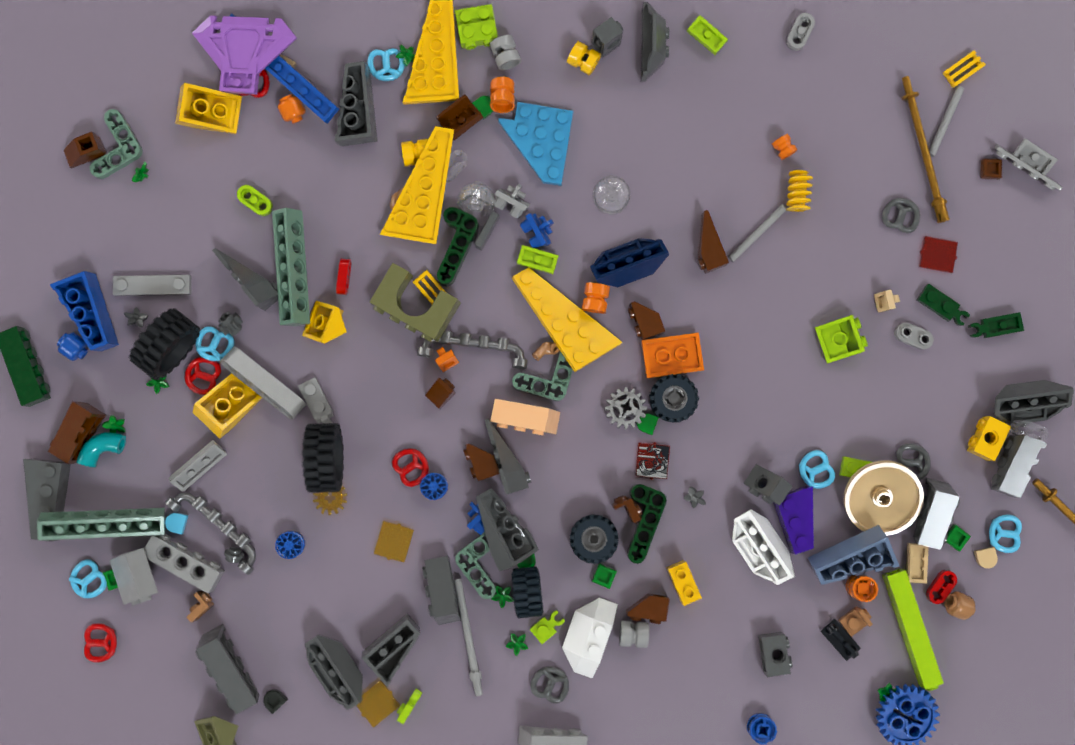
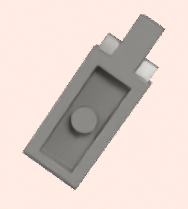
M314 377L298 385L317 423H332L330 418L334 416L333 410L317 378Z

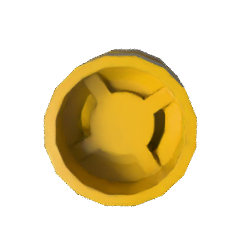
M577 41L566 63L575 68L579 66L580 71L590 76L600 60L601 53L594 49L588 50L587 45ZM585 56H588L586 62H584Z
M428 138L419 139L416 143L413 141L401 142L405 167L416 164Z

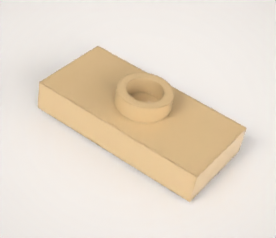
M907 543L906 572L910 583L927 584L929 550L927 546Z

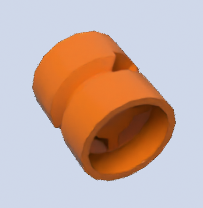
M496 77L490 82V108L497 113H508L515 108V85L511 78Z
M587 282L584 292L587 297L583 299L582 310L606 314L607 302L605 299L609 297L610 286Z
M852 575L846 581V591L851 597L859 601L869 602L877 596L878 585L875 580L868 576Z

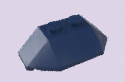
M638 238L602 252L590 268L598 283L618 288L654 274L669 256V252L662 239Z

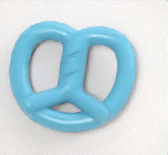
M377 49L372 51L367 59L370 73L381 81H392L400 77L405 67L403 59H399V68L395 70L390 68L389 56L397 55L401 51L397 49H388L386 51ZM377 55L382 56L383 69L376 71L373 65V59Z
M211 326L200 330V335L196 338L195 342L198 354L209 361H220L234 347L232 335L228 333L225 336L222 332ZM208 332L213 333L214 336L210 345L202 347L203 336ZM221 338H226L228 346L223 353L219 354L216 348Z
M811 451L799 463L801 478L808 486H813L816 489L825 488L832 484L835 479L834 469L829 465L828 457L823 451ZM820 456L823 460L822 464L813 468L806 465L812 457ZM825 470L829 472V478L821 483L814 482L815 475Z
M1001 515L993 519L989 528L990 544L1003 553L1016 552L1021 544L1019 536L1022 530L1021 521L1013 515ZM1002 521H1013L1016 528L1014 531L1004 530L999 523ZM1001 537L1013 538L1014 545L1012 547H1004L998 543V540Z
M90 559L79 562L69 577L72 589L82 598L96 597L107 586L104 574L99 571L97 564ZM89 565L92 568V572L84 579L76 578L78 572L84 566ZM99 577L101 579L100 587L93 592L87 593V585Z

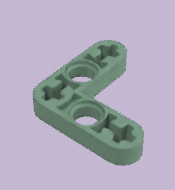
M115 109L108 110L104 115V120L119 147L91 163L90 172L99 179L107 178L136 161L143 154L142 147L124 116ZM113 115L116 116V121L120 124L119 126L111 121ZM122 130L128 131V136L125 139L119 138V133ZM128 143H130L131 146H133L134 148H136V149L134 150V151H135V154L129 153V152H131V149H130V147L127 145ZM119 155L121 157L120 163L113 165L112 158ZM98 166L102 167V173L97 172Z
M560 352L552 381L525 373H517L514 375L512 383L517 390L560 401L566 395L573 369L566 365H559L560 362L564 363L565 357ZM566 369L568 377L560 379L557 376L558 370ZM520 376H523L526 382H529V378L534 379L531 383V390H527L528 385L525 384L519 387L515 380L519 379ZM538 381L542 382L545 386L542 392H536L533 388L534 384ZM548 384L552 385L550 389L556 390L557 387H560L563 395H559L558 398L554 397L555 394L549 392V396L545 395Z
M484 532L460 550L455 557V561L478 594L484 599H490L495 595L496 586L477 561L490 551L487 541L482 538L486 536ZM476 542H483L485 544L483 552L475 551L474 545ZM460 554H463L464 556L468 555L469 558L467 560L470 563V565L472 562H474L476 565L471 566L468 569V571H466L464 568L468 566L465 562L461 563L459 561L461 559ZM473 569H478L481 572V577L478 580H474L470 576V572ZM484 577L487 579V581H484V584L487 587H492L490 595L482 592L484 590L482 584L479 587L476 585Z

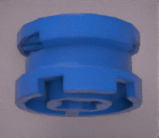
M430 473L424 477V480L422 479L420 490L425 498L437 500L446 494L448 482L443 475Z
M288 531L281 534L275 543L277 553L285 559L299 556L305 547L304 537L296 531Z
M763 713L754 714L747 723V731L756 743L767 744L775 739L777 727L768 715Z

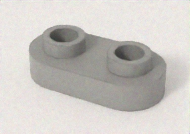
M802 13L797 17L787 37V45L790 49L797 51L806 44L815 25L812 15ZM801 23H805L807 27H802ZM793 39H797L799 43L795 44Z
M910 323L898 325L894 332L898 341L920 350L931 347L934 341L933 335L929 331ZM905 329L909 331L908 336L904 334ZM923 336L927 339L926 343L922 342Z

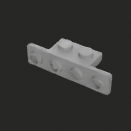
M1026 138L1023 139L1013 154L998 144L995 145V149L998 150L996 152L998 156L1003 159L1009 157L1013 160L1012 164L1020 170L1023 167L1030 171L1028 175L1036 180L1039 178L1046 181L1044 185L1054 191L1057 188L1061 191L1063 188L1060 184L1046 176L1058 159Z

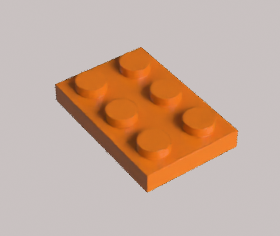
M699 333L641 341L646 378L704 371Z

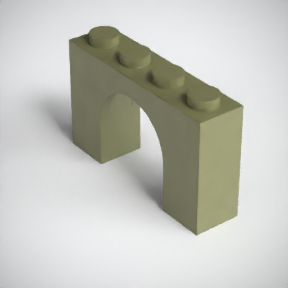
M392 263L370 300V303L374 305L373 310L382 315L386 312L390 315L389 319L398 324L400 321L405 323V328L413 333L416 330L421 332V337L429 342L432 340L438 342L461 302L441 290L426 313L420 316L405 314L401 307V297L413 275Z

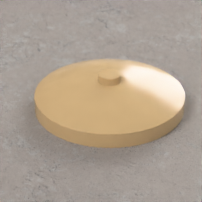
M882 460L869 463L852 475L846 485L843 500L846 513L857 528L864 532L879 525L888 536L905 530L916 520L923 506L924 493L919 479L908 467L898 462Z

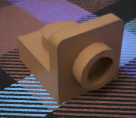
M201 590L194 594L199 602L189 609L191 613L186 616L191 623L197 621L214 605L212 597L205 591Z
M857 606L838 619L851 637L864 627L873 625L870 621L872 617L865 608L862 610Z

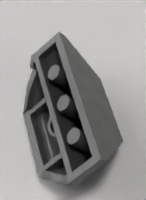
M643 2L641 82H645L664 64L666 57H669V46H666V39H669V27H666V20L648 2Z
M1047 380L1006 385L995 397L994 415L1008 425L1048 420L1060 413L1065 407L1072 406L1074 388Z
M317 635L306 642L305 648L307 649L308 664L328 695L347 710L361 703L363 675L343 644L321 635Z

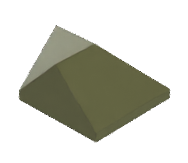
M216 716L194 721L203 745H236L234 738L238 729L237 725Z

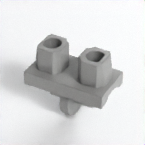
M520 184L516 188L509 185L507 188L509 192L500 188L495 193L497 197L494 206L504 210L507 202L512 204L513 207L509 214L515 218H519L524 211L528 210L530 204L518 198L524 199L526 196L525 193L521 192L522 185Z

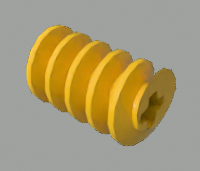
M793 170L789 172L791 178H789L788 183L791 185L788 186L790 193L787 194V198L790 200L786 202L789 207L786 209L787 211L803 212L811 209L810 206L806 205V203L811 202V199L806 198V196L812 194L811 191L807 190V188L812 187V184L807 183V181L813 179L812 176L808 175V171Z

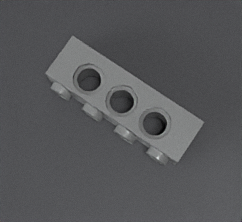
M167 534L151 536L144 548L149 561L206 593H211L215 590L225 572L221 569L220 564L214 561L208 562L204 559V555L196 551L192 553L187 550L188 547L183 543L171 541V537ZM165 547H168L171 551L169 557L164 554ZM182 557H185L188 561L186 567L181 564ZM199 566L204 568L203 576L197 572Z

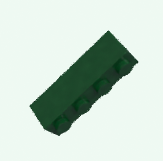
M15 326L0 332V350L21 406L30 407L51 399L49 394L50 387L44 381V371L37 362V352L31 346L29 332L23 327Z

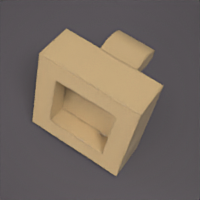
M892 290L874 294L878 313L895 309V303L900 302L899 295H893Z

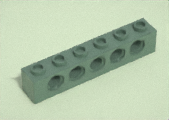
M282 208L272 211L280 325L285 326L310 324L303 212L302 210Z
M165 508L41 512L37 520L38 540L164 535Z

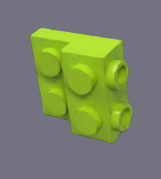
M492 4L455 10L462 49L472 50L481 45L489 47L491 41L498 38Z
M850 315L815 327L827 364L866 351L865 347L868 346L865 335H860L859 329L862 326L858 317L855 318L854 315Z

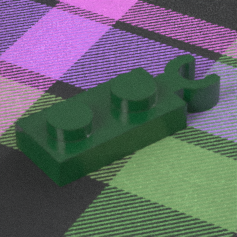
M930 284L925 286L916 300L946 321H951L953 318L958 326L965 324L960 320L961 315L965 318L970 316L968 312L958 310L960 307L959 303Z
M1021 312L981 319V324L972 323L968 325V328L975 327L977 330L976 334L970 335L971 338L979 337L982 333L984 338L1024 331Z

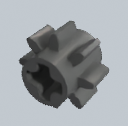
M226 312L219 318L218 322L220 324L218 327L225 336L228 333L233 336L241 331V323L243 321L236 312L233 314Z

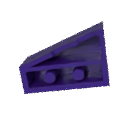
M805 486L788 492L781 505L773 502L789 551L795 555L814 549L813 486Z

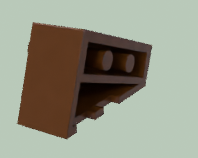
M72 401L55 438L50 443L48 452L67 464H75L83 444L94 435L106 414L88 403Z

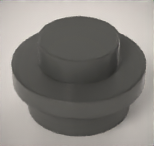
M230 547L224 552L225 560L230 563H240L241 559L244 558V553L238 547Z

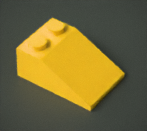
M184 83L180 88L175 124L236 134L242 96Z
M231 373L194 404L192 413L221 439L237 425L262 397Z

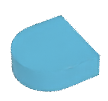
M181 513L168 515L165 520L166 528L170 532L184 534L189 515Z

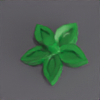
M400 44L399 49L401 52L396 55V58L403 59V64L407 66L410 62H414L415 54H412L414 47L406 49Z
M146 162L143 163L141 169L138 167L135 169L136 173L132 178L133 182H142L144 178H148V175L145 174L149 171L146 168Z
M167 374L159 380H150L146 385L149 387L154 386V391L158 394L161 387H169L168 383L164 381Z
M110 415L109 421H105L102 427L110 429V433H116L117 430L125 433L126 430L122 426L125 419L117 420L115 416Z
M496 585L497 594L491 600L499 601L501 608L505 606L506 601H514L513 597L508 595L511 591V586L503 590L500 586Z
M511 633L510 638L512 642H509L505 647L509 649L514 648L516 656L519 654L520 649H529L525 643H522L525 640L526 634L517 637Z
M890 683L884 688H879L877 690L880 694L879 701L884 702L886 699L883 695L890 696L889 689L896 692V688L892 689Z

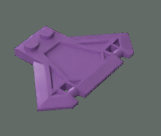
M209 16L192 32L221 70L219 91L235 94L257 95L259 73L297 39L281 18H275L274 24H269V18L223 16L222 22H217V16Z

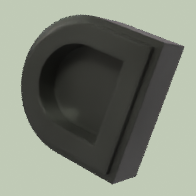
M273 689L265 694L263 703L270 713L273 714L288 699L281 691Z

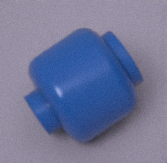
M65 333L57 342L58 352L71 361H75L78 358L83 359L88 353L86 342L76 333Z

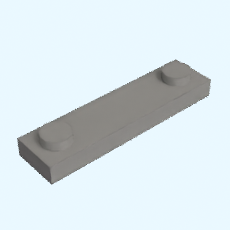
M113 276V295H191V276Z

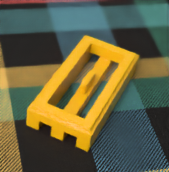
M974 50L942 74L951 86L955 88L983 68L985 63L980 61L981 58L976 56V51ZM972 58L973 61L968 63L966 66L961 68L952 76L949 75L951 71L956 69L958 66L963 64L968 59ZM972 65H977L976 68L971 70L969 73L964 75L956 82L953 80L955 77L960 75L962 72L967 70Z
M426 270L413 283L433 305L434 301L418 282L422 281L436 298L438 294L424 279L426 275L440 291H446Z

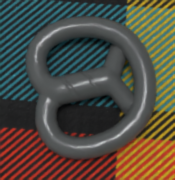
M896 198L891 200L884 208L882 221L886 227L898 228L904 233H911L919 225L920 210L913 201L906 198ZM893 206L899 209L895 223L888 220L889 211ZM913 211V224L910 227L903 226L906 213Z
M904 444L898 448L896 453L898 462L906 467H918L920 474L916 476L919 480L923 479L929 473L931 466L928 452L917 444ZM908 449L920 452L917 459H904L902 453Z
M544 667L536 672L532 678L531 691L536 697L546 698L551 703H560L568 694L569 680L562 670L555 667ZM551 673H555L558 676L554 677ZM545 674L548 682L544 691L540 692L537 690L536 685L539 678ZM563 682L561 695L559 697L551 696L555 683Z

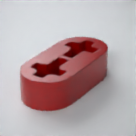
M340 259L336 284L337 294H348L351 259Z
M942 570L937 574L926 591V597L930 602L941 604L946 600L957 583L955 573ZM945 575L949 576L950 583L945 582L943 578ZM933 591L938 592L940 596L938 599L934 598Z

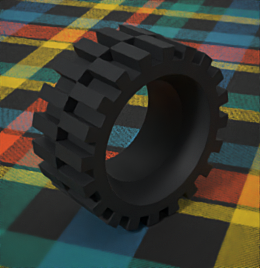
M168 309L167 312L161 313L160 317L153 319V323L148 324L146 330L141 332L140 338L133 344L135 347L130 350V361L153 380H159L161 377L164 378L167 373L170 374L173 371L174 367L177 368L180 365L181 360L187 357L188 352H191L196 338L200 335V328L177 309Z
M338 423L307 424L305 427L302 467H304L303 477H305L304 483L308 493L339 492L341 490L344 470V446L342 444V431Z

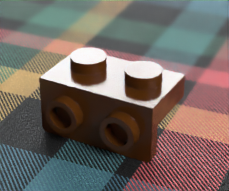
M466 94L436 116L441 127L454 129L453 140H456L483 118L480 111L470 102Z
M622 495L614 499L615 503L611 504L613 509L616 510L624 506L633 523L641 520L639 515H642V511L638 503H634L632 498Z

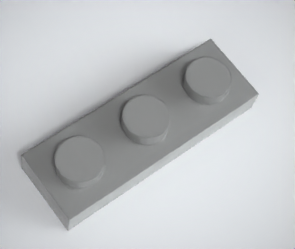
M212 440L168 479L174 486L184 492L225 457L227 453L219 444Z

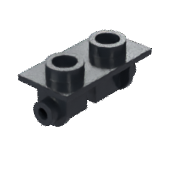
M833 619L820 631L846 661L851 657L855 659L859 655L858 651L861 648L836 619Z

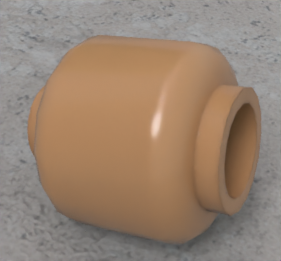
M955 591L949 594L944 602L947 613L961 620L969 619L976 610L974 599L962 592Z

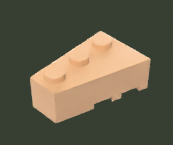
M495 399L491 422L497 423L496 427L508 429V425L515 426L514 430L526 432V429L533 430L532 434L543 436L544 432L550 434L557 433L560 412L549 408Z

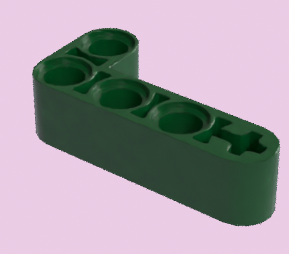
M455 207L447 208L443 214L445 223L457 230L437 272V279L443 286H450L455 282L479 229L476 217ZM452 213L458 215L455 221H449L448 216ZM473 221L475 223L474 228H465L466 222ZM460 238H465L467 243L461 247L457 245V241ZM452 255L459 257V261L455 264L449 262V258ZM447 265L451 268L449 271V276L451 278H446L445 281H443L444 279L442 277V274H447L448 268L445 267Z
M635 484L630 489V496L635 501L645 505L640 516L641 520L638 521L628 547L627 557L631 562L639 564L646 558L667 499L665 494L642 484ZM638 487L644 490V495L641 498H636L634 495V490ZM659 494L662 497V502L659 505H654L652 498L654 495ZM651 512L655 515V520L652 523H647L645 516ZM641 531H647V540L640 541L638 534ZM635 542H637L640 545H644L645 547L642 548L640 546L639 553L641 554V556H637L634 559V556L631 553L632 551H637L638 546L634 545Z

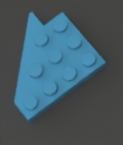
M518 102L515 120L499 118V124L542 183L561 186L573 111Z

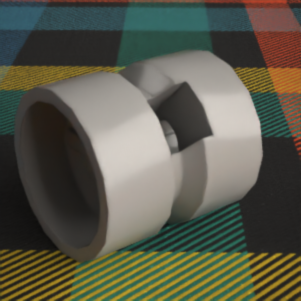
M503 35L491 41L490 47L493 55L497 56L495 61L499 70H508L521 63L519 52L515 50L516 44L512 35Z
M621 620L619 646L631 647L632 644H635L637 648H647L649 623L637 622L633 624L632 621Z

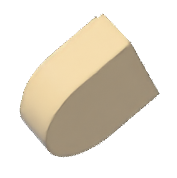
M995 547L974 551L976 562L979 566L989 569L996 565L998 558Z

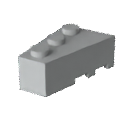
M520 726L518 745H587L588 736L576 728L562 730L560 728Z

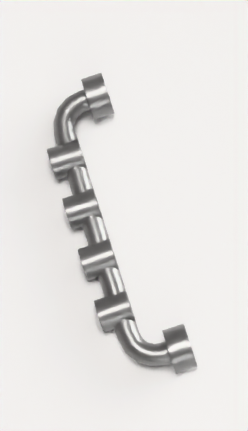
M444 331L438 341L447 345L455 344L464 347L472 346L481 349L512 351L517 355V358L513 359L512 367L527 369L528 360H525L523 350L518 345L510 344L507 338H498V342L490 341L491 337L480 335L479 340L471 339V334L460 333V337H453V332ZM425 339L422 347H418L417 355L428 358L432 357L433 349L430 348V345L436 341L432 340L429 342Z
M181 493L174 498L170 496L165 501V504L175 512L182 507L181 501L186 500L191 503L195 509L201 512L210 522L215 524L225 535L230 537L240 548L248 553L247 561L242 559L237 566L247 575L252 573L254 570L252 566L256 560L255 550L249 544L252 540L244 533L238 535L235 532L237 527L230 521L223 522L220 519L222 514L215 508L212 510L206 507L208 502L199 495L196 498L190 493Z

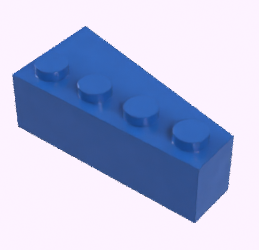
M83 271L50 284L52 289L58 294L61 304L68 310L69 317L76 323L79 333L90 350L102 352L119 345L95 273Z

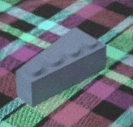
M879 525L808 557L821 585L844 580L850 575L861 576L867 571H882L884 567H899L890 541Z

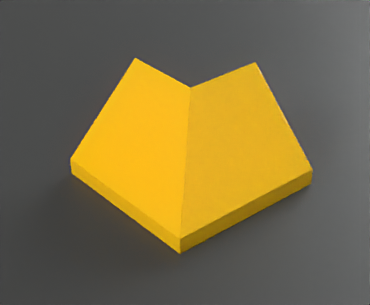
M315 301L310 314V324H306L302 336L325 344L346 333L347 331L342 319L344 311L336 306Z

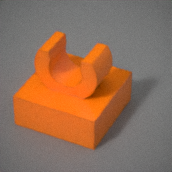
M443 347L436 350L440 357L435 359L442 372L459 363L452 350L446 352Z

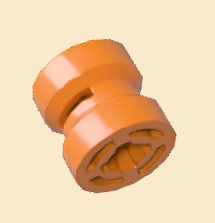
M789 134L783 135L772 143L774 149L780 151L779 157L781 160L786 159L798 150L795 145H791Z

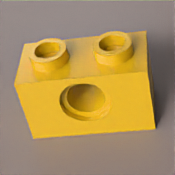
M985 416L977 422V430L975 435L971 436L968 441L969 447L967 451L986 461H995L1011 426L991 416ZM986 433L990 436L988 443L984 439Z
M685 560L666 567L683 606L702 599Z

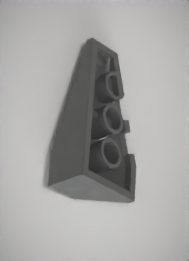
M216 248L212 250L229 271H232V277L242 285V290L255 306L266 311L278 301L277 284L274 281L271 283Z
M485 419L490 441L494 448L495 459L499 465V473L505 494L529 488L528 483H531L529 472H524L523 467L489 419Z
M492 488L476 496L490 553L499 571L516 566L539 550L528 529L523 528L517 522L519 519L509 513L506 509V504Z

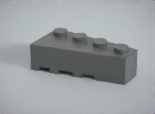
M364 61L347 63L344 70L342 99H340L341 108L337 120L338 129L337 135L335 134V142L341 147L377 142L369 66Z
M23 459L31 539L38 540L37 520L41 512H64L71 464L40 459Z
M221 624L202 635L196 648V655L206 665L208 675L216 681L218 691L226 697L228 707L238 714L257 704L259 693L249 673L243 672V662L240 656L234 655V644L231 638L229 640L226 639L223 633L226 629Z

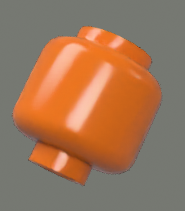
M290 94L279 100L280 103L277 108L285 122L292 121L295 124L303 120L302 115L305 114L306 109L300 99Z

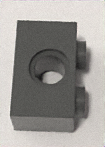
M610 17L593 30L591 44L601 53L602 58L620 46L623 27L618 21Z
M755 464L744 482L750 488L748 491L756 497L761 495V499L769 504L774 502L781 505L792 488V485L785 479Z
M782 632L758 635L764 674L767 677L791 674L790 668L793 667V663L787 651V648H790L788 637H785V634ZM779 649L780 656L772 658L773 651Z

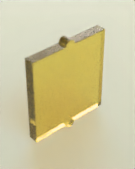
M383 521L374 554L387 557L388 560L394 559L405 562L414 530L403 527L400 523L396 525Z
M381 680L362 695V702L356 705L362 712V717H365L373 728L400 707V704L392 695L393 692L389 691Z

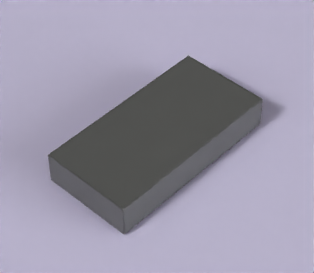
M494 211L491 212L475 242L476 248L481 251L499 220V214Z

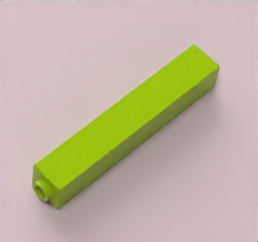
M899 568L884 573L882 577L918 684L923 689H927V691L935 690L944 682L907 572Z

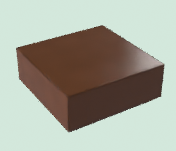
M1002 159L981 160V179L1002 178Z

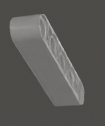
M233 347L220 360V363L229 372L287 418L293 420L306 406L305 402L297 394L237 347Z

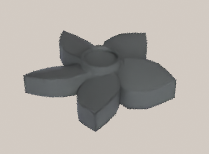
M138 308L133 310V314L124 312V315L129 319L128 326L136 324L138 327H143V321L148 318V315L140 313Z
M690 486L689 494L684 499L691 501L693 509L698 503L706 505L705 500L701 498L704 490L697 491Z

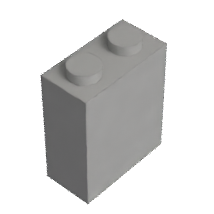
M144 548L109 560L123 604L131 602L133 606L151 600V595L158 593Z

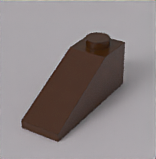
M708 210L704 211L701 216L699 259L697 260L700 270H704L705 274L724 267L729 263Z

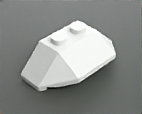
M749 510L734 519L732 541L754 574L773 581L776 585L795 576L790 553L767 518L753 510Z
M597 598L575 610L562 647L574 672L593 678L605 650L618 604Z

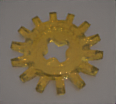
M344 486L341 487L339 492H331L332 496H335V500H332L331 504L328 503V500H325V496H328L329 492L313 493V495L318 496V499L313 500V503L319 502L316 509L322 507L321 513L324 514L325 510H328V515H331V510L338 514V507L343 510L344 507L341 503H347V500H343V497L348 496L347 493L342 494L341 492L345 489Z

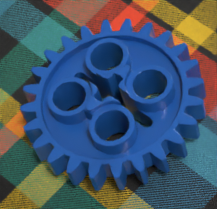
M904 684L903 689L897 685L896 692L889 689L890 696L884 694L883 697L886 700L884 702L879 701L882 708H876V711L880 714L875 716L879 721L876 724L881 729L879 732L893 745H912V743L919 745V740L926 743L925 736L931 738L930 731L937 730L933 724H939V721L935 718L940 716V713L936 711L939 708L934 703L936 700L927 690H924L921 686L917 688L914 684L910 687ZM893 709H898L906 715L903 716L900 712L894 711ZM908 716H912V717H914L916 720H919V721H922V722H921V723H918V722L914 721L912 718H910V717H908Z

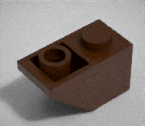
M93 132L74 138L63 150L71 169L106 155L101 138Z
M635 301L630 303L628 312L630 318L634 319L637 325L634 326L637 337L645 340L665 332L659 313Z
M438 378L425 396L438 409H441L456 394L453 390L455 386L446 378L444 380Z
M472 444L465 445L466 449L463 451L467 461L471 460L473 467L470 468L473 479L477 478L478 481L500 474L493 454Z
M648 593L626 610V614L630 616V620L642 621L643 618L650 619V623L661 624V621H667L670 598L668 596Z

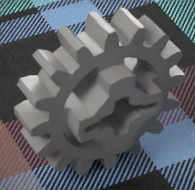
M625 387L624 392L617 389V395L611 393L612 400L607 399L606 401L610 405L605 407L606 411H610L606 417H612L611 424L617 422V428H620L621 425H624L625 430H627L628 425L635 428V422L641 424L640 417L645 418L646 416L642 413V411L647 410L646 406H642L646 400H640L641 393L635 395V389H632L631 392H628L627 387ZM627 396V398H626L625 400H622V401L617 400V399H619V398H621V397ZM633 400L637 402L639 409L634 407ZM628 401H629V409H630L631 411L627 410V412L624 414V416H622V415H623V408H622V407H625V406L627 405ZM613 408H615L616 410H618V413H619V417H618V418L615 416V414H614V412H613ZM630 416L635 417L630 421H625V419Z

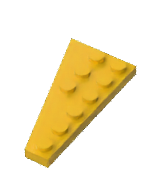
M430 0L403 105L449 102L459 99L453 0Z
M434 127L380 235L437 244L454 129Z
M529 267L512 277V280L574 372L579 371L623 343Z

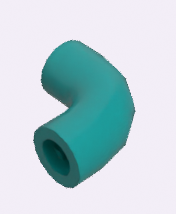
M103 432L92 436L83 444L76 463L96 468L98 459L103 452L110 451L120 454L126 445V436L110 432Z

